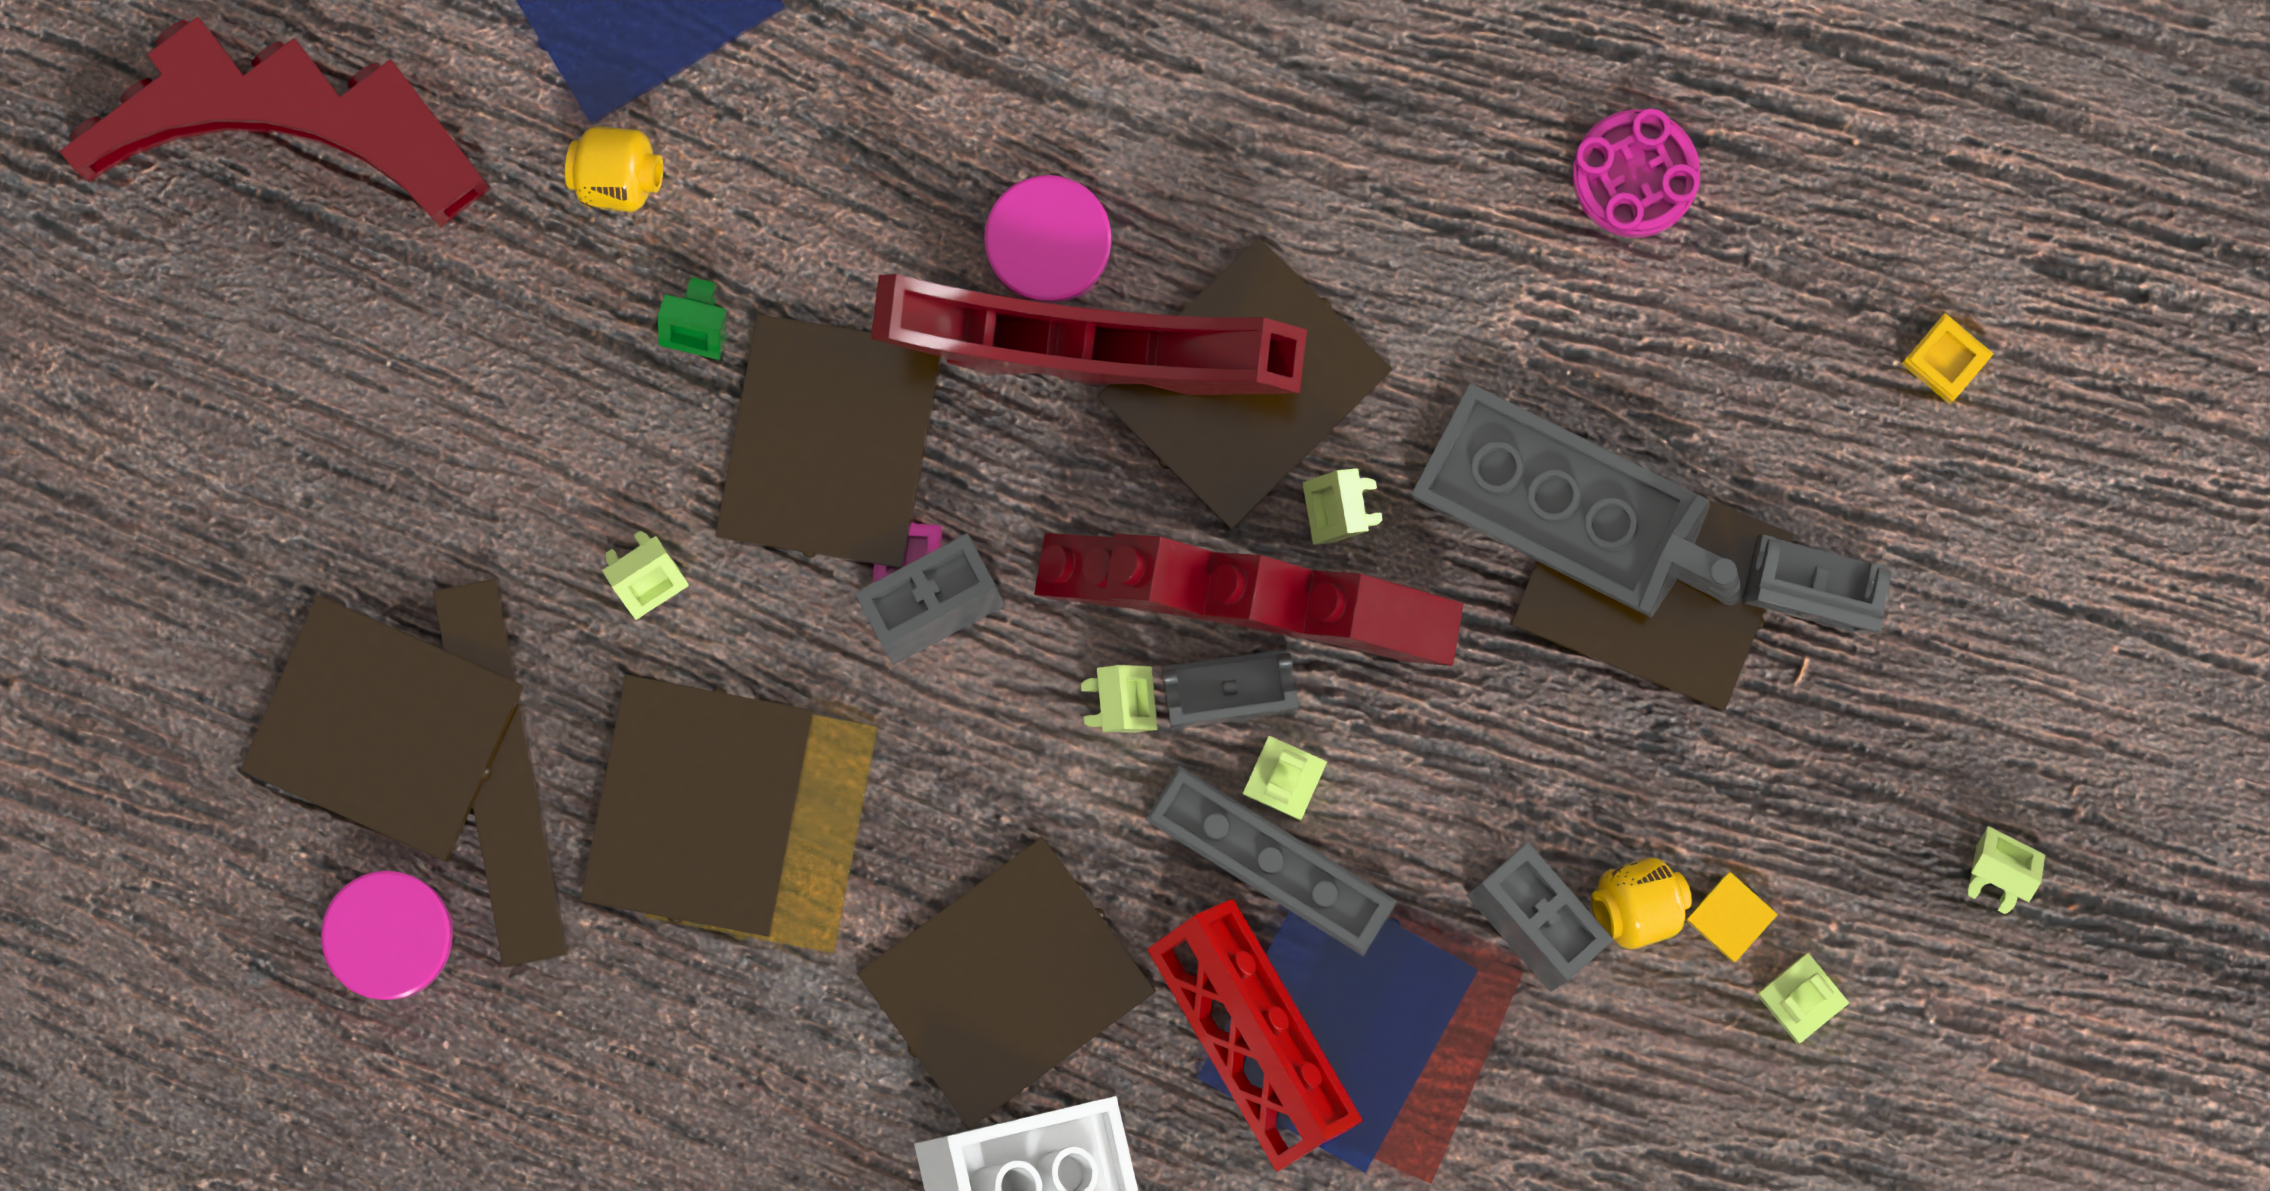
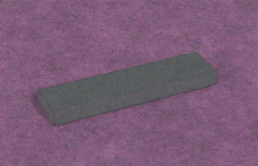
M1181 766L1177 768L1145 819L1154 827L1363 957L1397 904V901Z

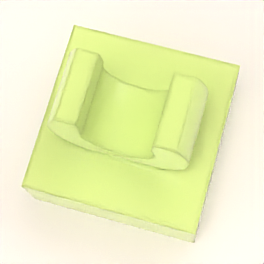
M1358 468L1336 470L1302 482L1313 545L1334 543L1368 532V527L1377 525L1382 521L1381 513L1366 514L1362 493L1376 489L1377 486L1376 481L1371 478L1360 479Z
M642 531L634 534L640 546L622 558H619L613 549L606 552V561L609 566L602 570L611 587L635 620L689 586L657 536L650 539Z
M1115 665L1097 668L1098 678H1090L1081 683V691L1099 692L1101 712L1097 715L1084 716L1085 725L1102 727V732L1137 733L1157 730L1152 666Z
M1268 736L1242 795L1301 821L1327 761Z
M1988 826L1976 845L1968 896L1975 899L1979 895L1981 888L1991 883L2004 890L1998 911L2004 914L2014 908L2018 897L2030 902L2042 881L2045 854Z
M1809 953L1802 955L1756 993L1796 1044L1803 1042L1849 1004L1848 1000Z

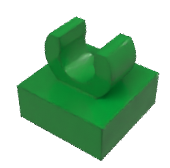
M691 277L685 299L664 294L658 313V346L720 360L726 341V308L715 306L716 298H713L716 288L715 282Z

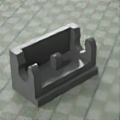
M968 533L854 593L893 665L1005 606L991 575Z
M1761 534L1758 535L1742 603L1860 634L1877 633L1881 631L1882 615L1890 586L1891 571L1883 569L1884 566L1863 562Z
M1288 649L1162 666L1171 730L1297 713L1299 704L1293 680L1291 653H1289Z
M1529 842L1504 861L1500 867L1466 895L1550 992L1570 980L1614 940Z

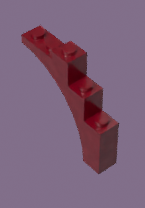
M198 16L189 23L186 20L176 22L164 30L156 39L157 47L147 55L162 75L154 81L151 78H145L132 85L120 97L122 104L103 119L100 116H95L81 123L69 135L71 143L60 150L74 171L90 182L131 156L177 139L225 131L283 134L325 144L369 164L407 191L440 227L491 190L391 59L382 66L375 62L357 72L347 84L350 90L342 96L337 93L295 38L285 45L282 41H278L263 49L252 60L251 64L254 68L244 75L212 31Z
M885 274L878 276L871 339L947 358L946 363L991 375L1045 373L1088 385L1146 384L1185 395L1300 393L1307 329L1265 317L1173 316L1073 307L980 293L935 284L899 274Z
M1045 533L1034 595L1051 600L1129 608L1237 625L1342 646L1403 662L1453 666L1464 605L1461 602L1364 574L1317 571L1263 555L1213 552L1161 536L1115 533L1114 537Z

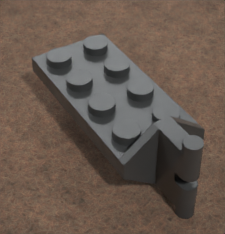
M1472 383L1469 384L1411 494L1414 500L1651 618L1677 579L1718 599L1725 605H1734L1742 597V588L1734 562L1695 545L1710 508V500Z

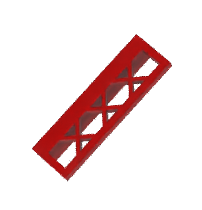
M1230 899L1192 916L1147 949L1276 1172L1288 1167L1320 1145L1344 1134L1363 1122L1362 1117L1234 899ZM1185 940L1199 961L1197 977L1185 972L1173 951L1174 948ZM1212 999L1223 1003L1230 1014V1033L1219 1029L1211 1016ZM1244 1055L1256 1059L1264 1073L1263 1089L1252 1085L1244 1073ZM1277 1111L1290 1117L1303 1139L1291 1148H1288L1276 1128Z

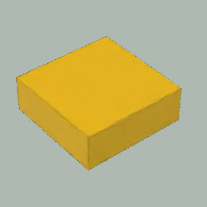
M1944 313L1901 364L1950 405L1994 353Z
M1727 872L1685 920L1732 963H1735L1778 914L1731 872Z

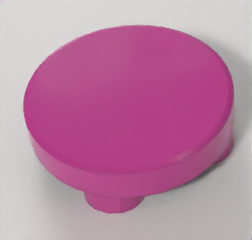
M1658 109L1621 111L1599 121L1583 138L1576 152L1572 167L1573 189L1582 210L1602 229L1623 237H1648L1672 227L1684 216L1691 206L1700 184L1699 158L1689 136L1678 124L1669 119L1665 113Z
M1053 175L1031 177L1010 187L992 207L986 222L984 235L987 259L998 282L1013 294L1028 301L1051 304L1065 302L1087 294L1104 272L1111 251L1110 223L1102 204L1092 192L1080 183Z
M395 871L368 873L345 885L329 904L321 930V944L324 957L335 977L344 986L359 995L380 1000L408 998L430 985L443 970L452 947L453 918L441 897L422 880Z

